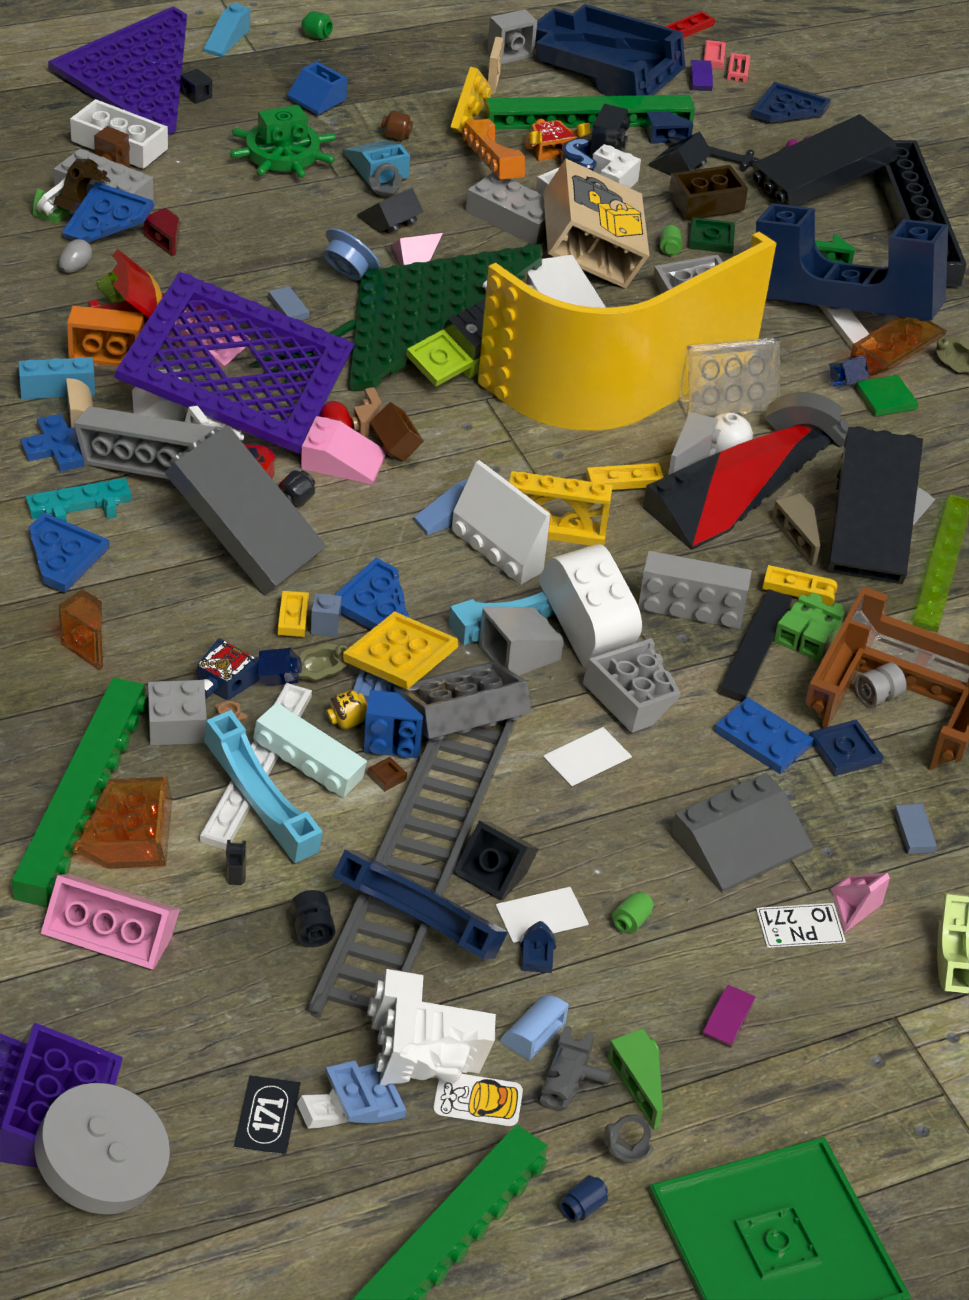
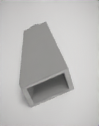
M487 606L482 609L479 648L491 662L496 661L519 676L561 660L562 647L564 646L563 638L559 633H556L548 623V620L536 608Z

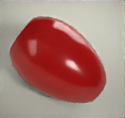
M330 401L322 407L320 417L341 421L351 428L352 423L349 411L341 402Z

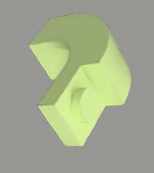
M944 893L942 919L939 920L937 940L938 976L944 991L969 993V895Z

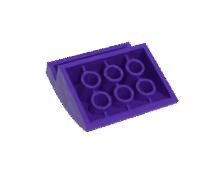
M35 1022L22 1042L0 1033V1162L38 1168L34 1148L36 1132L53 1102L67 1090L83 1084L104 1083L115 1085L123 1057Z

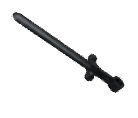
M678 137L669 138V141L674 144L683 140ZM709 146L712 154L741 161L740 168L742 170L748 169V166H753L754 162L761 160L754 157L752 149H749L745 156Z

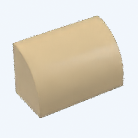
M66 378L70 425L73 428L75 427L74 422L89 406L93 407L92 393L85 383L77 379Z

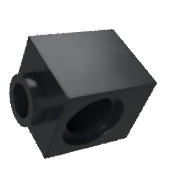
M198 68L180 75L181 94L195 104L211 99L212 79Z

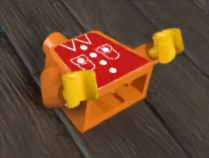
M539 119L532 125L531 132L528 133L525 141V147L528 150L533 149L538 161L561 158L562 146L570 140L590 135L589 123L579 124L576 130L567 128L561 121L545 122V120Z

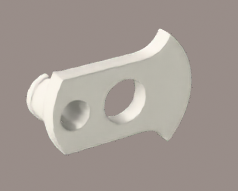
M65 178L41 197L36 205V209L39 212L44 211L49 216L57 208V205H54L55 196H61Z

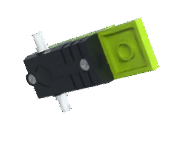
M485 281L482 286L485 289L487 287V281ZM485 299L476 303L473 307L467 308L464 312H459L455 317L448 318L443 330L407 349L406 356L435 387L462 372L468 379L479 373Z

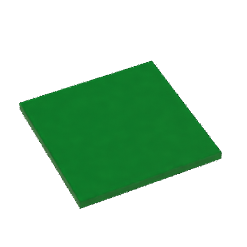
M825 1137L651 1184L649 1187V1193L700 1300L911 1299V1295Z

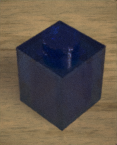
M865 355L850 356L829 363L830 376L834 386L850 385L870 378Z
M291 648L259 651L258 677L267 686L298 683L299 673L302 672V661Z

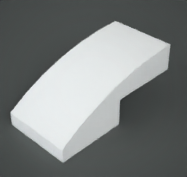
M334 1089L331 1090L330 1094L302 1095L297 1102L308 1129L349 1122Z

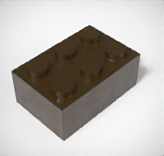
M731 165L671 173L668 196L685 219H692L693 217L714 216L745 210L748 187Z

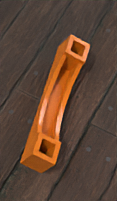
M490 119L465 121V128H462L463 141L468 144L499 180L525 177V155L520 150H513L495 143V124Z

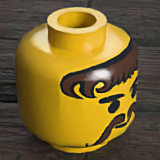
M348 690L331 698V708L326 711L332 725L338 724L342 730H348L365 722L367 702L362 693L358 694L354 690Z

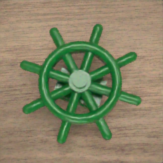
M299 105L258 111V125L250 131L239 128L232 130V134L235 137L246 139V148L232 150L230 157L235 159L249 156L259 166L257 169L259 176H263L268 170L278 172L295 171L299 178H303L306 175L304 168L309 167L316 160L329 164L335 161L333 155L320 152V144L333 142L336 136L333 133L318 135L308 126L309 119Z

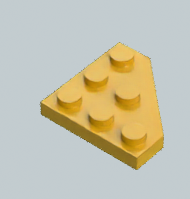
M474 67L469 68L451 123L452 130L458 134H462V128H465V121L474 120L484 108L486 99L490 98L492 93L491 86L479 69Z

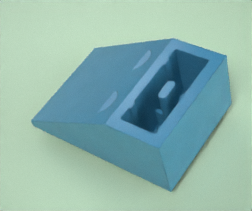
M379 141L343 149V153L368 185V177H373L377 167L384 163L394 165L402 179L409 178L410 154L401 144ZM386 169L381 172L379 176L380 184L390 182L393 179V170Z

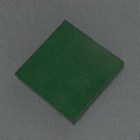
M693 217L690 226L689 249L733 254L735 223Z

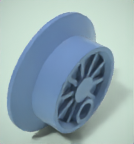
M330 228L327 230L326 238L329 245L323 251V256L336 271L349 279L360 280L368 269L379 270L380 263L377 257L360 240L340 229Z

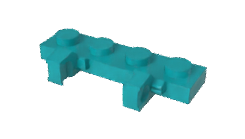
M126 478L25 495L31 519H37L45 512L66 521V513L103 507L106 518L110 519L117 517L116 504L132 502V493Z

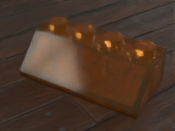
M910 317L895 318L853 344L848 367L865 378L889 371L946 335L947 330L930 320L919 321L917 318Z

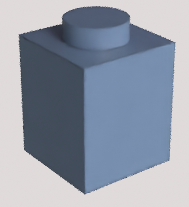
M315 593L311 619L312 635L338 637L342 596Z

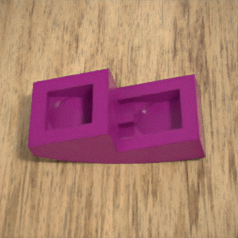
M727 985L703 1031V1036L732 1048L742 1024L744 1025L756 996Z

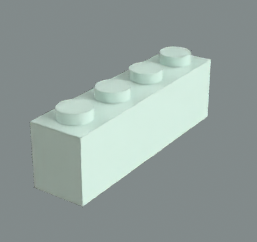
M276 702L256 721L253 736L255 741L280 756L282 760L301 770L308 777H312L324 785L329 791L344 798L363 779L367 760Z

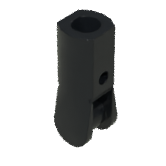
M227 840L226 881L229 885H242L246 880V840H243L242 843H231V840Z

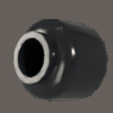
M304 470L291 471L278 485L294 507L301 508L315 494V480Z

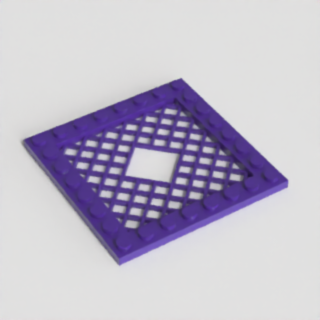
M179 271L116 369L114 378L184 407L198 406L203 414L300 454L307 434L316 416L319 417L322 407L326 404L355 344L343 337H337L321 328L308 325L299 319L284 315L280 311L272 310L260 305L256 301H250L238 296L234 292H228L216 287L212 283L204 282L190 274ZM202 305L205 311H197L194 306ZM188 307L191 312H184V311H185L186 308ZM216 315H225L228 320H219ZM210 316L213 321L204 322L202 317ZM195 317L198 323H189L186 318ZM179 319H180V320L182 321V323H183V324L176 325V324L178 323ZM238 324H247L250 329H241ZM232 325L235 330L227 331L224 326ZM209 327H218L220 332L212 333ZM202 328L205 333L197 334L194 329ZM179 330H188L191 335L182 336ZM171 332L174 333L175 337H169ZM261 333H269L272 338L264 339ZM254 334L257 340H249L246 335ZM232 336H240L243 341L234 342ZM225 337L228 343H219L216 338ZM210 339L213 344L205 345L202 340ZM195 340L198 346L190 347L186 341ZM180 342L183 347L174 348L171 343ZM291 342L294 347L286 348L283 343ZM276 343L280 349H271L268 344ZM164 344H165L166 347L168 348V349H163V350H161V348L163 347ZM262 345L265 350L257 351L254 346ZM248 347L266 374L227 378L209 350ZM202 351L206 357L197 358L194 352ZM313 351L316 356L308 357L305 352ZM298 352L302 358L294 359L290 353ZM188 353L190 358L182 359L179 354ZM284 354L287 359L279 360L276 355ZM163 355H173L175 360L166 361ZM156 356L160 360V362H153ZM261 356H270L273 361L264 362ZM210 362L213 368L205 369L201 363ZM312 362H318L317 366L315 367ZM306 363L310 369H301L298 364ZM195 364L198 369L189 370L186 365ZM292 365L295 370L287 371L284 366ZM171 366H180L183 371L174 372ZM164 367L168 373H162L155 368ZM269 367H278L280 372L272 373ZM218 373L221 379L212 380L209 374ZM203 375L206 381H197L194 376ZM292 376H300L303 381L295 382ZM180 377H188V379L190 380V382L187 383V382H185L184 380L179 379V378H180ZM285 377L288 383L280 384L276 378ZM270 379L274 385L265 386L262 380ZM256 381L258 387H250L247 382ZM232 383H241L244 388L235 389ZM225 384L229 389L220 391L217 385ZM210 386L214 392H209L201 387ZM300 387H305L303 393L300 390ZM292 388L296 394L288 395L284 389ZM278 390L281 396L273 397L270 391ZM263 392L267 398L258 399L255 393ZM248 394L251 400H243L240 395ZM225 396H233L236 401L233 402L225 398ZM292 400H298L297 404L295 405ZM286 401L289 407L281 408L277 402ZM271 403L274 409L266 410L263 404ZM256 405L260 411H255L248 406ZM285 413H292V414H291L290 417L288 418ZM279 414L282 420L279 421L278 419L271 417L270 415Z

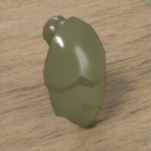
M940 337L937 340L936 351L941 361L959 374H969V343L959 337Z
M324 643L301 652L300 657L291 666L292 675L297 679H308L313 682L326 677H334L342 672L348 664L343 659V652L348 647Z

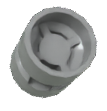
M886 663L857 676L855 689L864 705L874 707L884 703L885 699L891 700L904 694L906 691V679L898 665Z

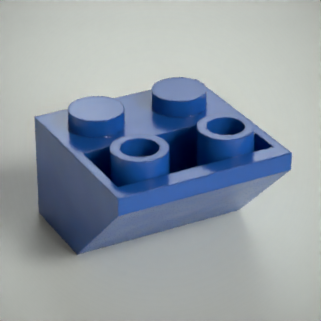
M316 61L301 70L287 94V98L310 110L312 113L319 115L346 100L347 77Z
M370 690L366 711L364 753L419 759L423 715L399 693Z

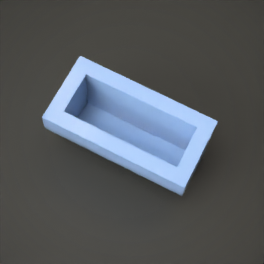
M545 995L540 997L501 1037L500 1042L530 1061L566 1024L569 1004L555 996Z

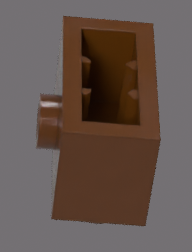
M106 126L94 135L95 155L105 157L128 168L131 167L129 161V134Z
M389 402L370 421L375 429V437L385 445L383 450L391 458L396 456L400 460L405 461L424 442L406 412L392 402Z

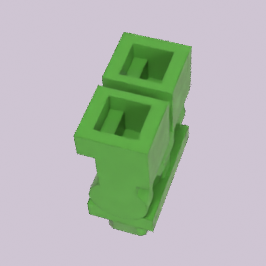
M813 592L808 596L802 594L798 602L778 622L774 642L793 651H796L800 645V654L821 662L825 651L830 643L834 641L841 628L845 607L838 603H833L831 606L823 604L821 596Z

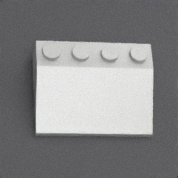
M479 460L475 463L453 511L452 531L471 545L473 549L489 559L491 563L504 571L509 577L522 585L541 574L544 569L550 513Z

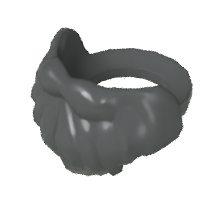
M384 163L377 167L373 177H368L369 186L376 194L382 197H390L399 190L402 176L398 174V170L394 165ZM386 169L393 170L394 177L391 182L380 186L379 176L381 172Z
M635 1114L621 1117L615 1124L605 1126L603 1143L615 1158L625 1163H633L644 1159L653 1151V1147L649 1144L651 1128L643 1117ZM630 1121L639 1123L644 1129L643 1137L634 1146H631L618 1136L621 1126Z

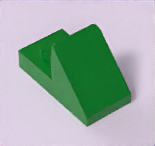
M833 234L832 242L815 240L819 252L827 259L852 264L855 248L837 234Z

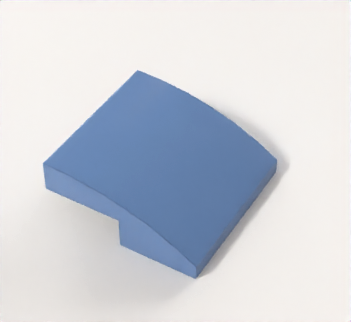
M356 1061L326 1067L325 1072L348 1121L355 1123H379L405 1118L407 1110L395 1085H380V1072H376V1063L358 1067Z

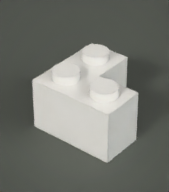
M605 144L593 153V159L597 162L594 172L628 188H631L638 182L641 159Z

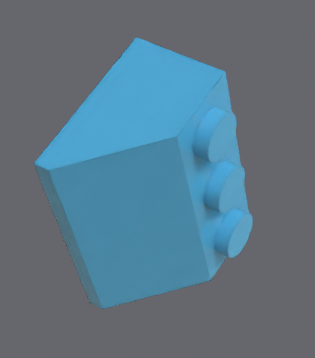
M93 357L19 361L21 399L67 397L66 378L82 381L89 387L92 396H95Z

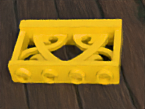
M511 472L509 483L539 506L553 499L560 498L575 510L566 513L562 517L552 516L550 513L547 540L590 546L601 544L604 546L612 485L526 472ZM594 503L602 504L597 509L587 510L592 508L594 506ZM602 515L601 522L592 521L591 517Z

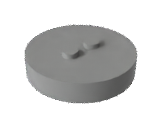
M104 1083L83 1084L61 1094L50 1106L39 1124L34 1145L38 1168L49 1187L67 1203L81 1210L96 1214L122 1213L143 1203L163 1178L170 1157L167 1132L161 1119L151 1106L139 1096L124 1088Z

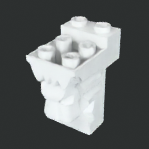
M386 969L382 981L377 980L374 998H370L367 1012L368 1016H372L371 1029L379 1030L378 1045H382V1053L378 1054L376 1061V1072H380V1085L406 1083L410 1081V1078L418 1080L438 1078L453 1084L459 1080L462 1072L479 1074L495 1041L496 1014L422 1002L423 975Z

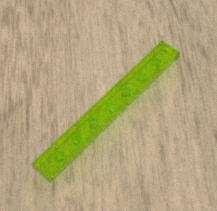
M949 494L913 621L914 626L938 633L969 519L968 498Z

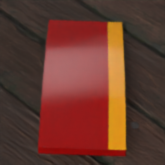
M117 249L112 255L118 262L112 270L118 277L113 286L126 301L150 318L163 298L160 287L151 274Z

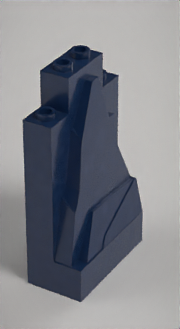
M587 4L581 6L574 13L553 8L537 21L535 46L537 48L538 60L587 75L597 85L598 91L607 96L654 95L686 68L683 32Z

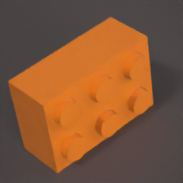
M72 306L67 321L69 358L93 357V364L118 367L145 326L144 314Z

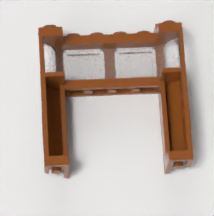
M863 586L810 682L805 703L809 709L812 705L823 720V728H827L858 672L865 673L886 663H894L898 665L905 676L907 690L955 707L948 725H943L940 731L929 770L935 769L939 764L955 760V763L960 762L969 745V645L885 615L888 595Z

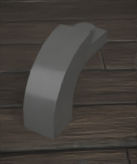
M795 392L777 398L768 404L764 417L777 431L802 423L818 426L840 447L844 446L847 430L850 427L847 421L840 418L843 408L839 404L825 396L810 392Z

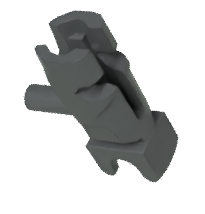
M565 1026L558 1049L548 1072V1078L541 1091L540 1103L556 1111L567 1108L579 1090V1079L583 1080L586 1077L609 1084L612 1072L586 1065L592 1051L594 1035L587 1033L583 1040L576 1041L571 1037L572 1028L570 1026Z

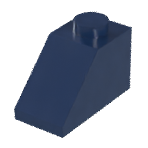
M668 111L647 112L645 132L650 144L671 143L669 141L670 137L685 139L692 135V121Z

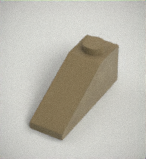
M801 493L776 500L772 520L811 566L816 565L820 541L814 507Z

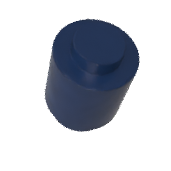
M587 1175L563 1194V1198L559 1201L562 1213L571 1222L585 1220L608 1201L607 1186L600 1178Z

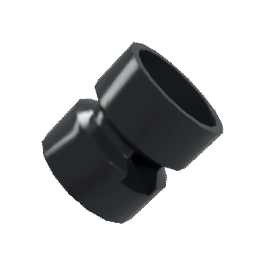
M307 890L293 897L290 902V910L299 943L305 947H319L330 942L335 936L336 929L326 894L318 890Z

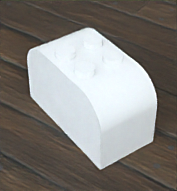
M573 255L542 259V266L536 270L531 268L527 271L526 284L548 297L579 306L606 308Z
M592 545L550 558L547 561L538 582L583 668H587L590 658L637 642L642 631L639 607L610 552L603 545Z

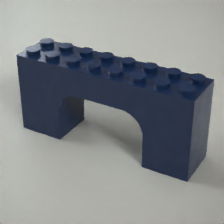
M772 203L756 221V233L761 232L776 242L766 300H786L788 303L800 302L807 303L810 306L822 305L829 306L831 309L844 308L851 309L853 312L866 311L873 312L875 315L888 314L895 315L897 318L910 317L917 318L919 321L933 320L946 301L947 224L903 219L889 237L888 267H874L836 262L824 257L819 252L815 243V208Z

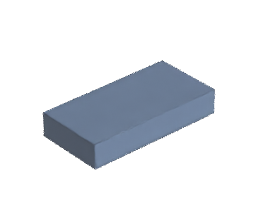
M290 286L269 291L268 298L282 314L299 320L309 318V310Z
M923 804L896 805L894 814L907 853H935L937 844Z

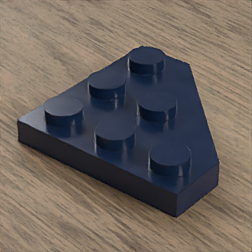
M774 81L752 109L751 117L771 123L823 116L830 107L831 99Z

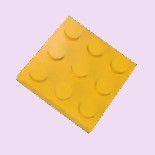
M393 612L344 651L343 659L346 663L408 690L458 648V638Z

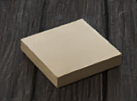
M495 37L490 56L488 83L492 89L491 95H494L501 73L502 37Z

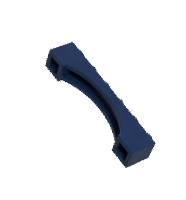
M344 850L332 877L352 888L374 896L423 921L454 940L459 946L483 959L496 958L508 933L503 928L360 851Z

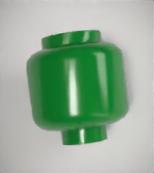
M311 11L303 18L302 28L307 37L323 40L332 33L333 22L329 15Z

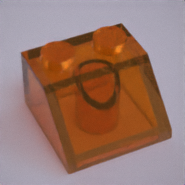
M81 589L59 604L61 645L97 670H101L103 668L102 602L96 596Z

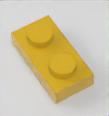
M282 591L278 635L305 637L309 593Z

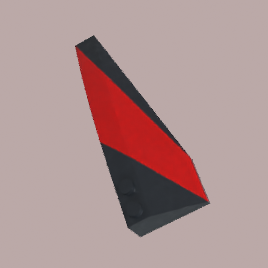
M802 424L754 438L711 455L646 485L643 509L688 548L693 550L730 532L734 528L735 523L744 520L750 510L759 507L765 497L769 498L791 479V475L794 472L798 473L808 460L812 461L816 457L817 452L823 451L834 440L821 428L812 424Z

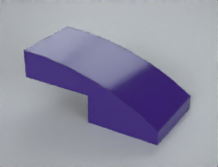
M690 60L692 90L712 91L713 73L711 61Z

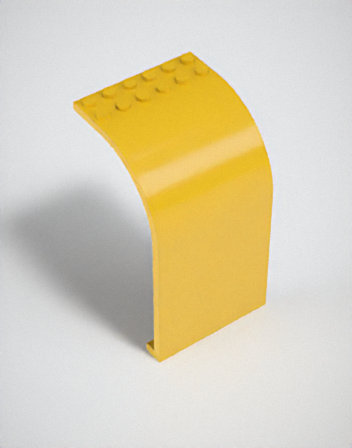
M757 232L752 235L751 246L748 250L650 300L634 305L610 308L579 306L548 297L528 286L497 263L488 266L478 384L520 414L554 427L596 431L615 429L636 423L755 358L776 242L761 232Z

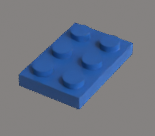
M749 697L715 725L714 730L716 734L778 774H781L812 746L814 740L811 736Z

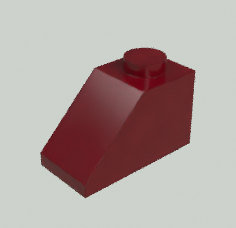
M167 208L149 214L144 221V236L169 255L175 256L179 241V217Z

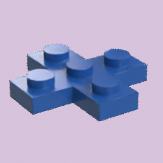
M61 414L38 418L37 426L41 434L20 439L21 448L28 462L53 457L60 472L84 467V458L80 452L81 448L75 427L68 428Z

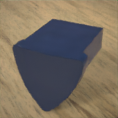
M539 921L529 927L520 939V947H523L522 971L552 973L553 950L556 949V939L552 930L543 921Z

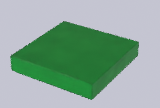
M899 375L856 381L855 389L875 417L917 410L918 401Z

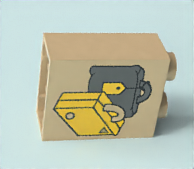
M565 159L543 192L548 254L554 257L573 255L581 269L623 288H627L650 256L642 194Z

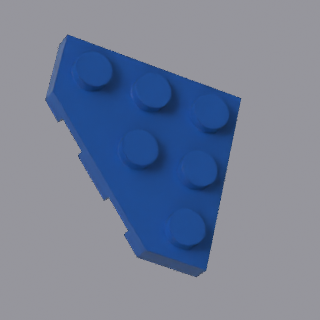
M95 182L62 231V235L65 239L71 241L82 239L89 243L144 223L155 205L151 199Z
M45 512L29 526V535L44 584L62 592H66L110 548L109 539Z
M378 558L371 561L335 594L342 596L341 613L370 629L376 627L393 612L409 618L405 607L402 586L399 583L397 568Z

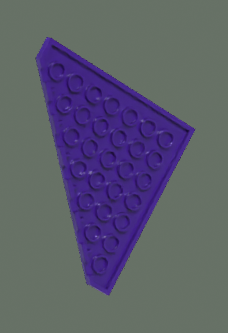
M172 6L49 60L48 68L101 102L167 126L169 135L175 132L177 128L180 75L182 74L187 14Z

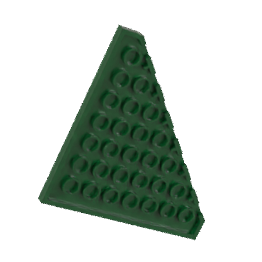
M529 244L524 247L504 248L491 252L483 251L478 254L459 255L446 259L438 258L432 261L413 262L412 264L400 266L392 265L387 268H380L379 270L368 269L362 276L354 338L355 345L353 347L349 383L351 391L376 388L382 383L381 379L387 374L393 375L407 365L406 360L409 358L406 356V351L408 348L443 330L448 318L455 317L459 312H464L467 308L473 307L476 303L486 298V289L482 286L487 281L488 266L497 263L520 280L526 277L525 273L531 268L536 270L542 266L543 251L541 244Z

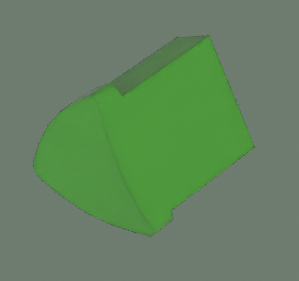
M38 189L34 199L33 216L58 224L70 213V210L57 206L49 216L44 211L39 212L36 209V205L47 192Z

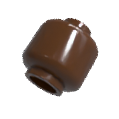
M392 110L388 116L384 115L381 128H384L385 137L401 142L405 138H409L413 127L410 116Z

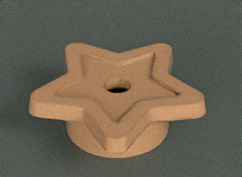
M225 701L215 705L217 711L215 716L232 710L239 721H245L248 718V715L240 711L238 702Z

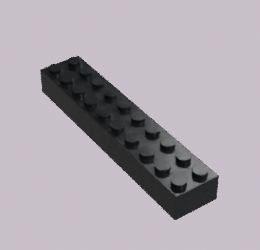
M894 140L897 147V160L874 170L894 224L897 228L903 219L947 224L946 287L961 286L967 264L917 140Z

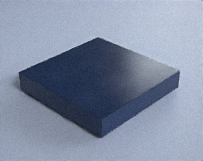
M857 719L809 732V736L814 738L812 746L833 776L881 764L884 756Z

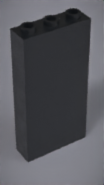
M859 114L754 162L752 177L756 184L763 187L780 204L799 206L897 160L896 141Z
M861 426L848 427L844 443L827 572L897 584L904 583L908 570L923 438H918L911 434H892L886 430H867Z

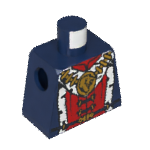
M221 638L217 639L197 666V680H204L205 699L214 693L224 700H230L260 680V660Z

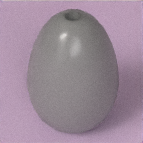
M75 239L68 243L59 258L60 269L65 273H73L85 267L92 257L91 246L82 239Z

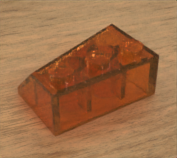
M168 777L110 779L96 803V810L91 820L87 819L83 827L84 832L79 840L76 839L72 846L73 851L107 869L166 866L172 809V795Z

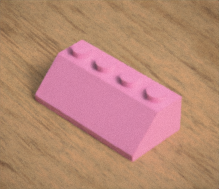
M72 874L57 875L41 934L154 969L172 938L180 909Z

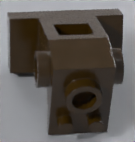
M77 158L67 170L61 196H55L54 205L76 211L87 196L86 188L91 180L94 179L100 182L111 181L106 176L107 172L99 170L98 164L89 158Z

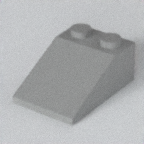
M693 412L689 413L671 455L668 475L717 453V449L713 447L714 444L718 443L721 430L717 429L718 419Z

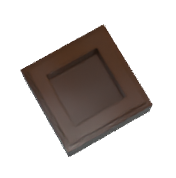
M391 757L369 767L367 775L384 792L407 780V772Z

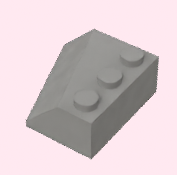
M652 638L590 658L583 684L631 733L654 725L678 700L681 694L670 672L664 669L662 665L663 658L660 653H656L654 649L655 643Z

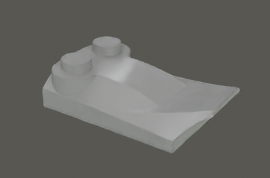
M712 255L657 265L654 268L657 287L662 294L722 263L719 255Z

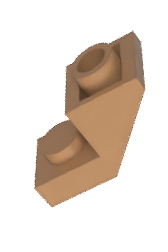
M374 387L365 389V398L362 399L361 406L354 407L353 417H351V428L366 438L374 430L370 421L381 411L382 402Z

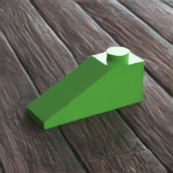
M642 1028L611 1040L608 1061L653 1130L660 1126L663 1111L659 1048L656 1041L650 1038Z

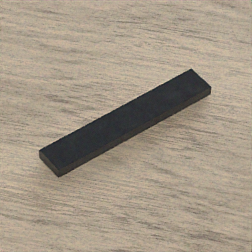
M768 589L721 685L720 695L741 702L748 697L773 644L778 622L789 610L792 596Z

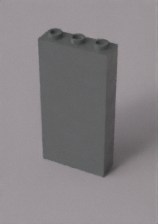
M228 425L221 430H218L216 427L205 436L206 440L201 443L200 440H197L188 447L187 454L183 455L180 452L169 461L171 467L165 474L261 592L266 595L327 546Z

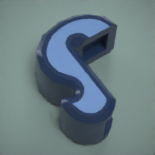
M577 138L565 143L562 146L560 165H562L565 159H568L594 171L597 162L589 157L591 140Z

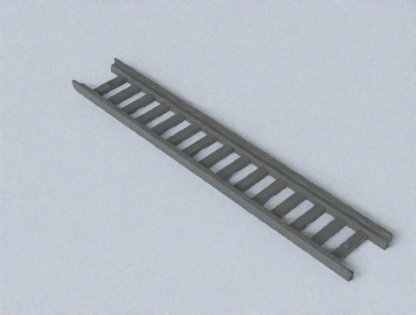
M504 719L497 721L498 725L504 726L501 733L478 726L471 728V731L467 733L454 732L455 734L495 744L496 746L493 751L445 738L440 740L429 739L375 860L399 873L410 874L420 879L437 883L434 892L443 896L517 720ZM440 750L455 755L467 756L470 759L488 763L484 771L437 758ZM432 769L479 782V786L475 790L431 778L428 775ZM422 789L469 801L471 805L469 809H464L419 795ZM413 809H418L463 823L459 830L410 815ZM406 828L452 841L454 845L449 850L401 835ZM395 849L445 862L443 870H438L392 856ZM360 891L311 999L309 1011L313 1012L312 1016L320 1019L328 1000L368 1012L371 997L334 987L339 977L375 988L377 980L382 981L384 976L344 964L347 956L350 955L367 961H375L381 965L411 973L430 925L384 901L374 899V896ZM367 912H372L386 917H394L419 927L416 934H411L366 921L364 918ZM360 933L409 947V951L405 957L354 941L357 934ZM375 1030L374 1035L378 1036L379 1030Z

